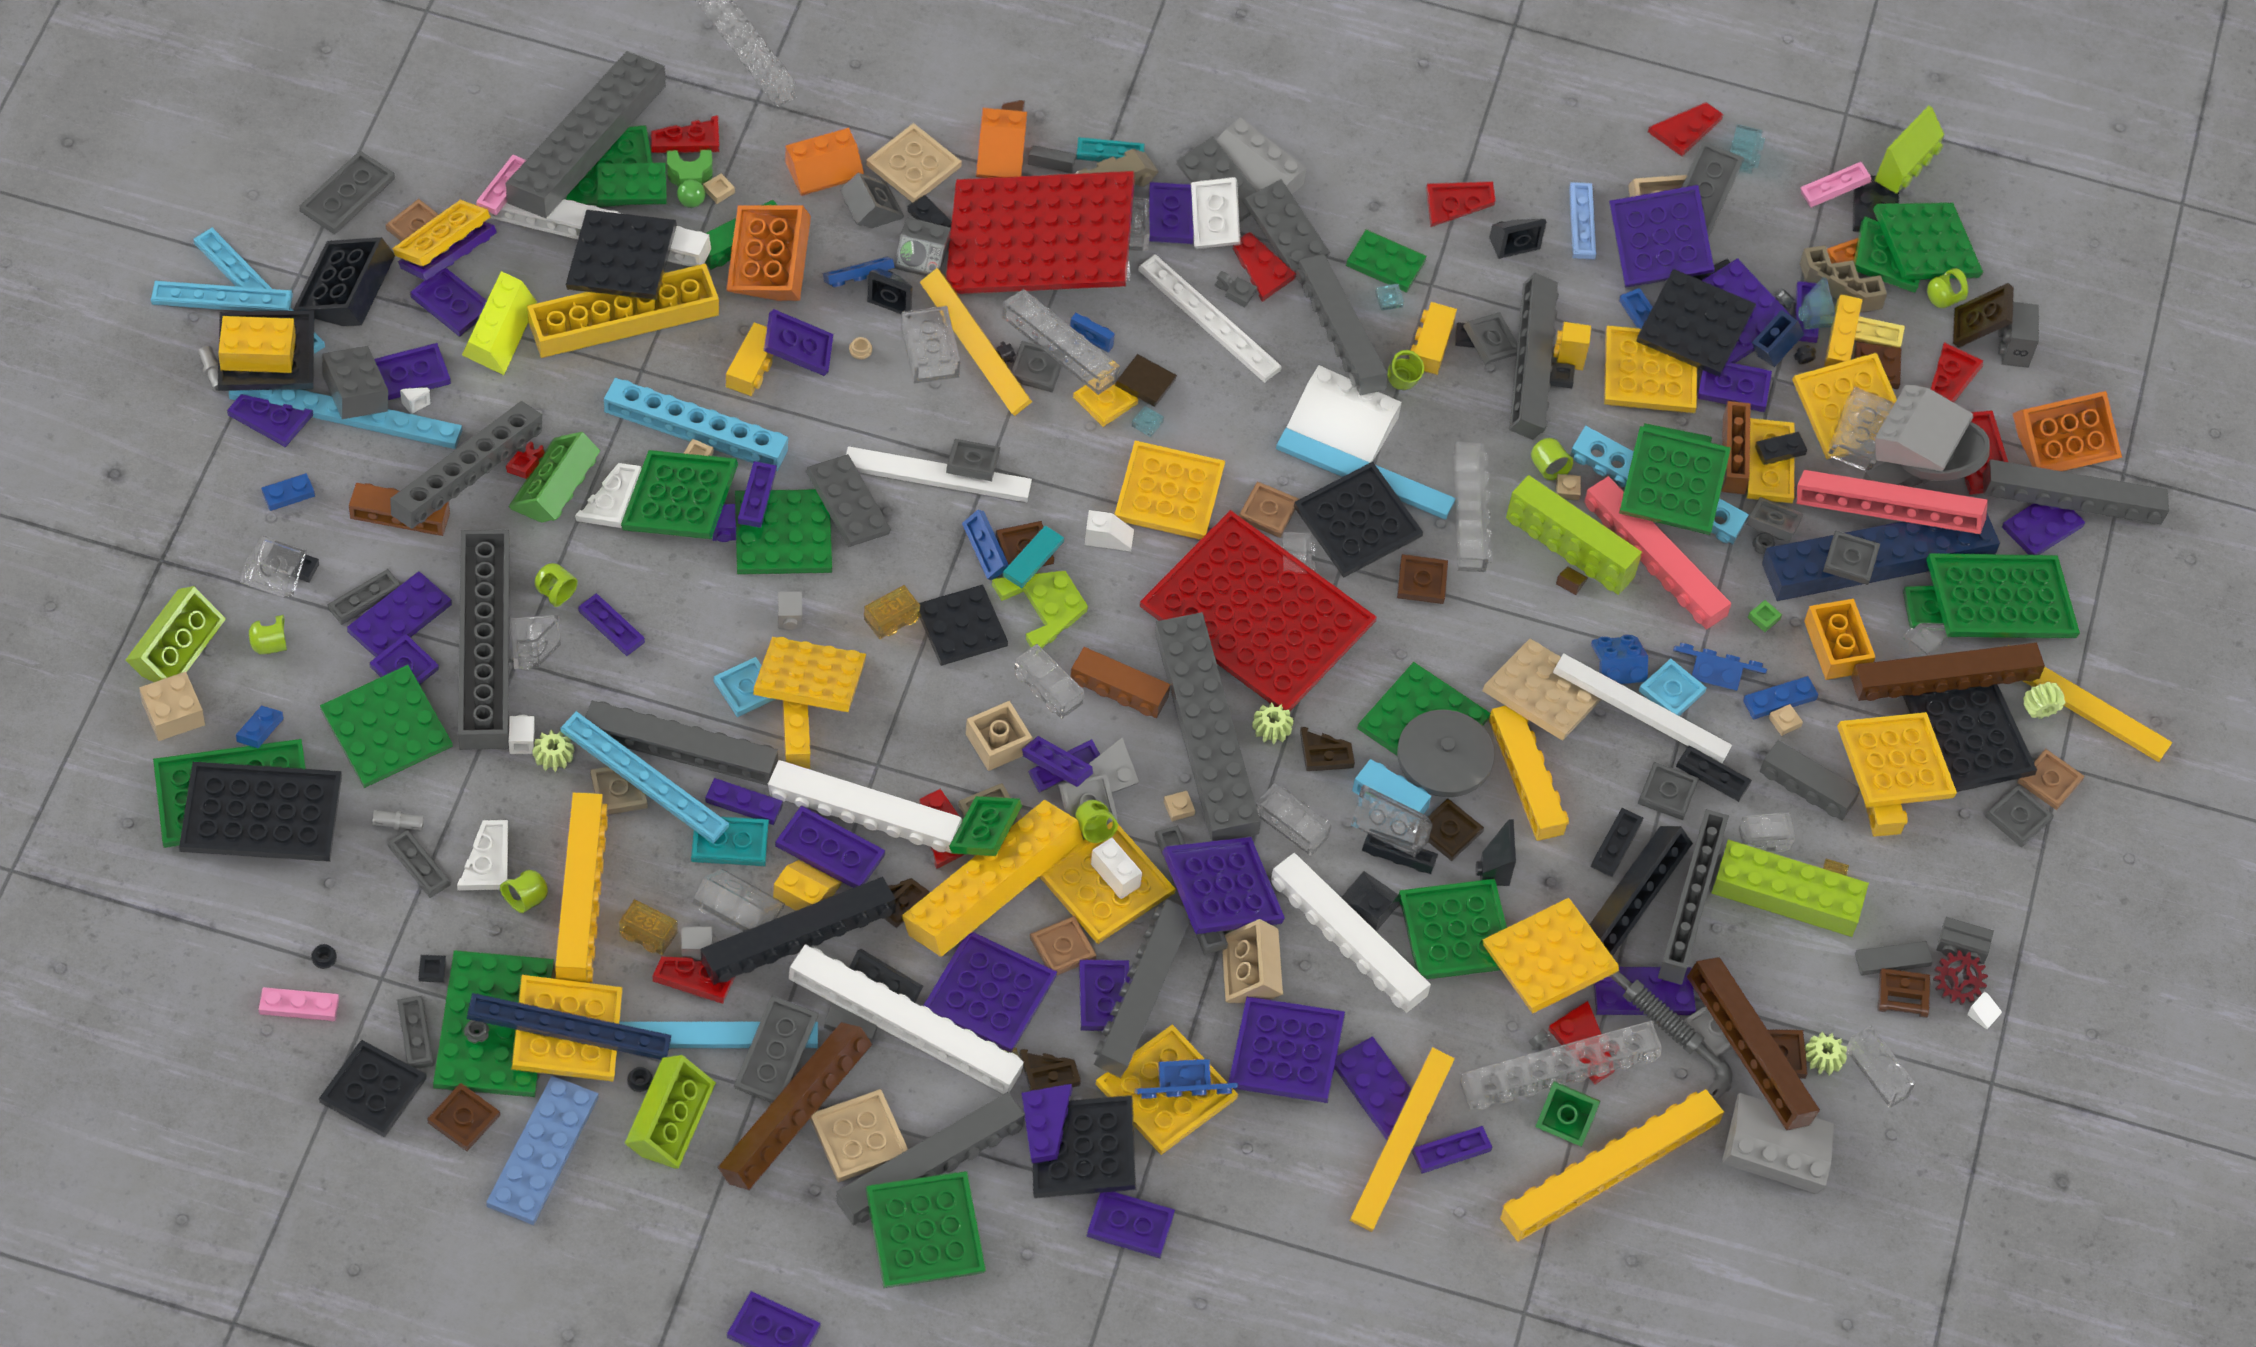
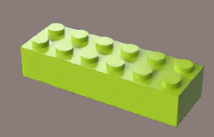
M1530 475L1514 489L1506 519L1512 525L1521 528L1531 538L1537 539L1546 545L1550 551L1556 552L1565 558L1569 564L1575 565L1584 571L1588 577L1594 578L1603 584L1607 590L1613 591L1617 595L1635 578L1642 551Z
M1728 839L1711 894L1853 937L1869 883Z

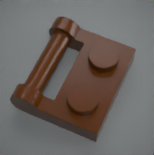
M1881 968L1879 973L1878 1011L1907 1012L1919 1014L1920 1017L1927 1018L1930 1004V974ZM1888 996L1918 999L1920 1004L1890 1001Z

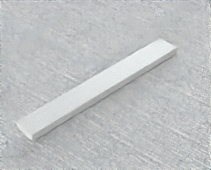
M1156 254L1139 265L1138 271L1264 383L1281 371L1282 366Z
M849 446L846 455L849 454L859 473L1022 502L1028 501L1032 479L994 472L992 481L946 473L947 464Z
M1564 653L1553 671L1554 674L1687 746L1690 745L1720 763H1723L1732 746L1728 742Z

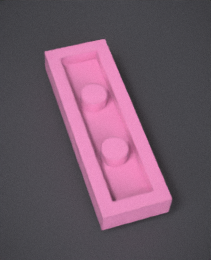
M512 155L476 201L477 206L488 209L489 213L497 216L507 203L505 183L526 160Z
M1859 162L1800 187L1801 194L1811 208L1870 183L1871 176L1862 162Z
M263 987L259 1014L335 1021L339 994Z

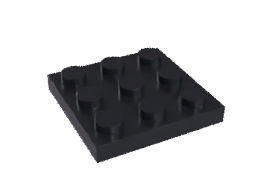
M983 584L916 604V611L940 666L1008 646L1007 637Z
M361 1039L319 1097V1102L385 1138L427 1079L426 1073Z

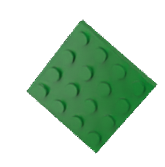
M646 125L628 127L565 197L566 200H573L589 206L594 205L598 208L621 206L598 205L597 164L652 163Z
M1954 203L1876 204L1873 211L1903 280L1934 279L1946 274L1951 269L1961 270L1966 278H1980L1983 274L1981 265ZM1950 274V279L1956 278V276Z
M1640 426L1619 514L1711 535L1731 447Z
M648 450L621 522L622 529L625 531L712 539L738 467L737 459Z
M816 489L771 490L761 528L738 524V516L746 490H735L737 574L832 573L830 514Z
M1413 662L1359 722L1357 729L1397 756L1398 743L1403 729L1411 720L1425 712L1434 710L1457 711L1468 715L1482 726L1489 720L1491 713Z
M409 665L320 705L322 714L364 788L453 747L452 741Z
M1495 879L1399 891L1400 904L1415 968L1426 980L1501 970L1483 945V939L1507 928Z
M967 1171L866 1186L865 1190L883 1288L985 1273L986 1268Z

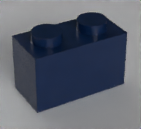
M1781 310L1756 337L1752 345L1759 358L1775 367L1802 338L1804 333L1799 321Z

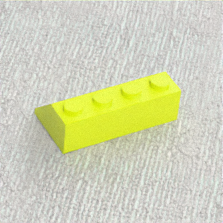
M502 271L500 272L462 356L502 375L505 374L528 324L527 306L537 304V301L523 281Z

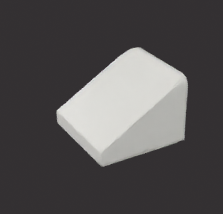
M428 388L400 390L401 402L410 414L431 404Z
M1984 991L1971 1006L1967 1015L1985 1029H1988L2001 1015L2002 1011L1989 994Z

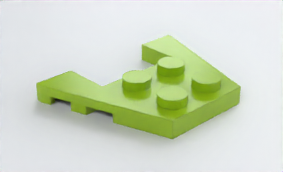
M1066 571L1035 574L1023 588H1020L1006 578L992 580V586L1001 601L1024 592L1045 626L1026 633L1025 639L1035 655L1039 654L1049 642L1052 643L1065 628L1068 629L1088 610V605Z

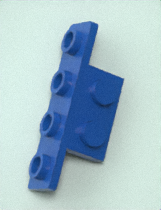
M1680 643V646H1674L1673 649L1674 652L1696 657L1692 676L1703 683L1737 691L1743 669L1761 674L1767 673V669L1762 668L1763 663L1749 660V664L1739 662L1740 657L1726 654V658L1716 656V651L1703 648V652L1693 650V645Z
M1209 1059L1158 1062L1159 1087L1135 1089V1094H1141V1099L1157 1098L1156 1093L1166 1092V1097L1182 1096L1181 1091H1191L1192 1096L1207 1095V1090L1216 1089L1217 1094L1232 1093V1088H1238V1083L1211 1084Z

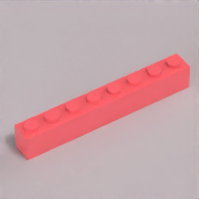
M1809 470L1803 471L1797 487V504L1976 534H1981L1986 521L1987 499Z
M1609 476L1587 490L1584 501L1587 508L1601 519L1605 527L1642 551L1640 561L1646 566L1648 572L1662 583L1665 590L1671 592L1676 597L1678 603L1693 615L1697 623L1707 630L1728 616L1731 602L1652 521L1619 514L1624 491Z

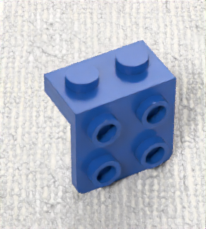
M1623 635L1617 638L1604 636L1592 640L1591 646L1600 660L1599 673L1619 684L1645 682L1648 679V655L1637 637L1633 635Z

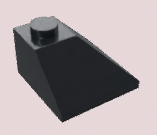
M1546 219L1510 220L1493 224L1489 239L1498 259L1540 250L1547 223Z
M878 268L870 271L868 274L867 302L910 317L913 287L901 276Z
M1509 819L1482 852L1480 861H1476V876H1480V880L1495 879L1497 886H1510L1515 868L1514 819Z
M1365 871L1341 897L1375 931L1382 926L1399 906L1401 900L1399 894Z

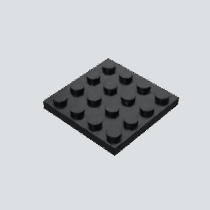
M586 210L566 281L567 290L657 300L677 226L676 220Z
M1673 269L1638 334L1636 342L1720 377L1755 310L1756 304Z
M314 310L220 312L219 343L223 316L294 319L296 337L292 373L220 370L218 357V391L314 389Z
M1373 461L1294 502L1295 510L1343 578L1423 536L1422 529Z
M1132 1095L1070 1100L1067 1117H1065L1058 1158L1033 1163L1034 1198L1136 1190Z

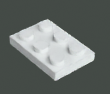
M1236 177L1191 182L1194 247L1196 249L1239 245L1240 225Z

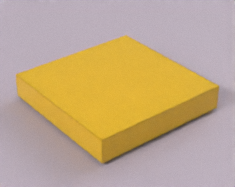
M1109 370L1073 393V398L1102 427L1138 404L1137 397L1115 386L1118 378Z

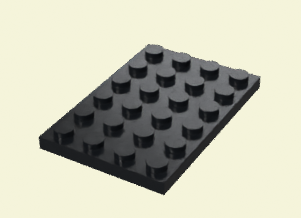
M1998 684L1988 687H1970L1965 690L1953 689L1941 693L1929 692L1921 695L1903 696L1910 714L1927 712L1956 792L2036 774L2037 768Z
M193 762L179 850L180 852L330 862L342 771Z

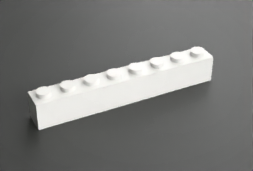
M781 760L778 761L768 783L769 793L773 798L783 802L795 803L798 807L803 806L817 810L824 816L833 815L839 817L847 823L855 822L869 830L874 831L877 829L886 832L894 838L902 837L916 845L924 844L931 846L938 852L946 851L951 853L949 845L962 823V818Z
M1293 853L1273 869L1271 877L1273 887L1286 895L1291 905L1299 908L1311 924L1321 929L1325 938L1333 941L1345 957L1355 962L1359 971L1367 974L1380 991H1384L1390 996L1395 1006L1402 1008L1407 1013L1428 996L1431 984L1300 857Z

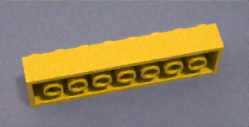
M705 263L664 273L657 300L583 292L528 305V323L540 357L544 358L718 316L719 298Z
M573 792L555 965L556 979L593 983L594 968L592 967L596 953L597 917H599L600 912L599 895H601L602 891L601 874H603L604 870L603 852L606 849L605 831L608 828L607 804H603V794Z
M1044 799L1011 826L996 856H974L902 915L908 936L942 957L1083 841L1078 820Z

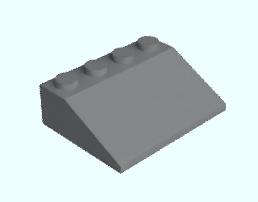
M1241 117L1225 129L1216 140L1256 191L1282 179L1291 194L1304 185L1306 167Z
M1906 384L1875 437L1876 460L1943 472L1970 424L1973 413L1929 388Z
M1739 1093L1722 1163L1817 1194L1827 1184L1832 1159L1834 1123L1815 1118L1810 1126L1786 1130L1768 1102Z

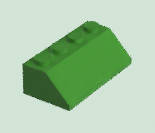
M583 432L555 437L546 449L544 456L540 458L537 468L526 479L508 507L541 523L555 521L561 516L565 504L572 499L576 487L584 481V475L588 469L595 464V458L599 454L600 449Z

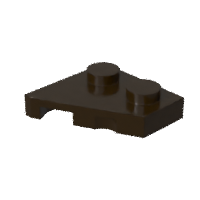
M1307 727L1300 728L1306 772L1354 768L1355 761L1351 742L1334 739L1332 736L1324 733L1321 736L1311 733Z
M912 878L901 881L897 885H889L896 899V913L885 918V920L897 928L904 922L902 915L928 895L930 891Z
M1027 1049L1020 1050L1019 1055L1021 1060L1024 1061L1023 1068L1030 1091L1072 1084V1088L1081 1086V1079L1075 1059L1057 1058L1043 1053V1056L1028 1053Z

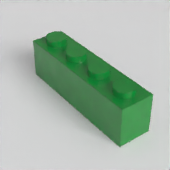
M771 200V201H769V202H767V203H765V204H763V205H777V204H776V202H775L774 200ZM736 218L705 233L709 234L711 245L710 253L705 261L710 270L721 267L731 260Z

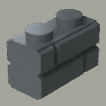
M1946 917L1941 928L1936 950L1942 952L1945 956L1951 952L1954 957L1959 950H1961L1962 956L1971 952L1972 960L1979 957L1980 959L1977 964H1984L1990 950L1994 930Z

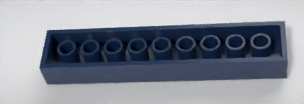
M1986 514V521L1981 534L1903 521L1845 532L1846 534L1880 544L1869 583L1929 572L1926 560L1929 553L1996 554L2000 545L1988 514ZM1833 535L1768 547L1762 560L1763 568L1777 601L1863 584L1823 572Z

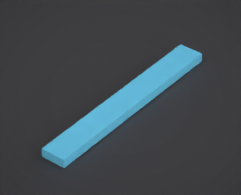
M213 228L208 229L193 239L194 244L236 287L272 289ZM314 332L315 354L325 347V342Z
M1285 428L1276 445V449L1341 477L1370 463L1288 428ZM1377 466L1402 502L1442 519H1447L1456 498Z
M577 711L560 728L564 735L712 844L729 827L727 821Z
M619 1022V1024L672 1035L669 1048H750L760 1022ZM818 1022L815 1023L805 1048H818Z

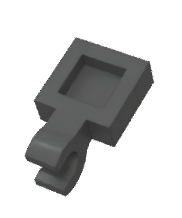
M1221 271L1216 278L1218 281L1215 283V286L1227 291L1225 297L1243 307H1246L1256 293V286L1239 277L1233 281L1230 275L1224 271Z

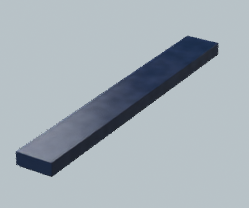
M472 993L466 1018L658 1060L668 1056L672 1036Z

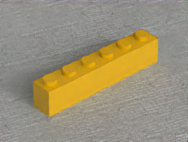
M1506 705L1492 708L1489 723L1536 841L1564 835L1566 826L1569 824L1567 812L1561 808L1559 792L1557 790L1554 791L1552 775L1549 770L1546 771L1543 753L1537 749L1536 736L1534 731L1529 729L1528 719Z

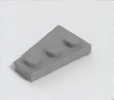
M1120 738L1089 763L1093 767V774L1091 776L1107 773L1112 793L1139 783L1123 738Z

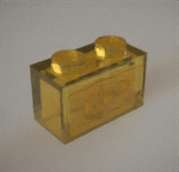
M905 585L864 606V620L879 639L895 634L898 629L905 625H912L920 615V604Z
M635 899L619 921V934L624 939L630 942L635 941L643 945L647 951L656 952L662 956L678 933L677 920Z

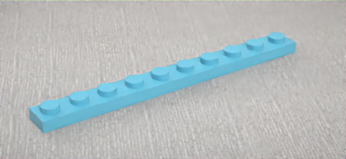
M300 389L229 391V399L236 400L241 394L269 400V403L281 406L283 404L292 405L294 409L303 411L305 408L313 410L312 418L456 449L462 433V425L388 409V412L342 419L332 396Z

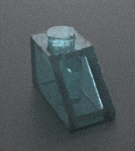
M1822 278L1805 296L1802 307H1799V319L1803 320L1805 329L1832 327L1836 314L1827 278Z

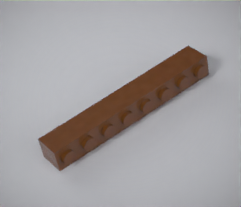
M2035 642L1855 664L1851 679L1858 701H1874L1880 698H1898L1904 695H1921L1929 692L1941 693L1946 690H1965L1970 687H1988L2002 683L2031 682L2040 679L2045 664L2038 644Z
M1716 957L1696 961L1687 975L1688 980L1785 1129L1791 1130L1810 1126L1820 1111L1819 1107L1721 958Z
M841 1022L720 1163L718 1169L729 1185L750 1190L872 1046V1043L861 1027Z

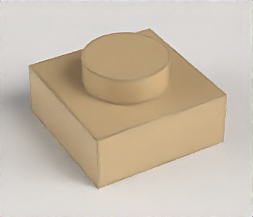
M722 174L703 184L705 192L717 204L735 193V187Z
M692 439L684 454L712 456L714 449L712 446Z
M1557 474L1556 494L1564 499L1579 500L1581 495V476Z
M1791 704L1771 712L1769 715L1770 721L1781 736L1800 728L1803 724V721Z
M1188 791L1164 797V804L1171 821L1195 815V809Z

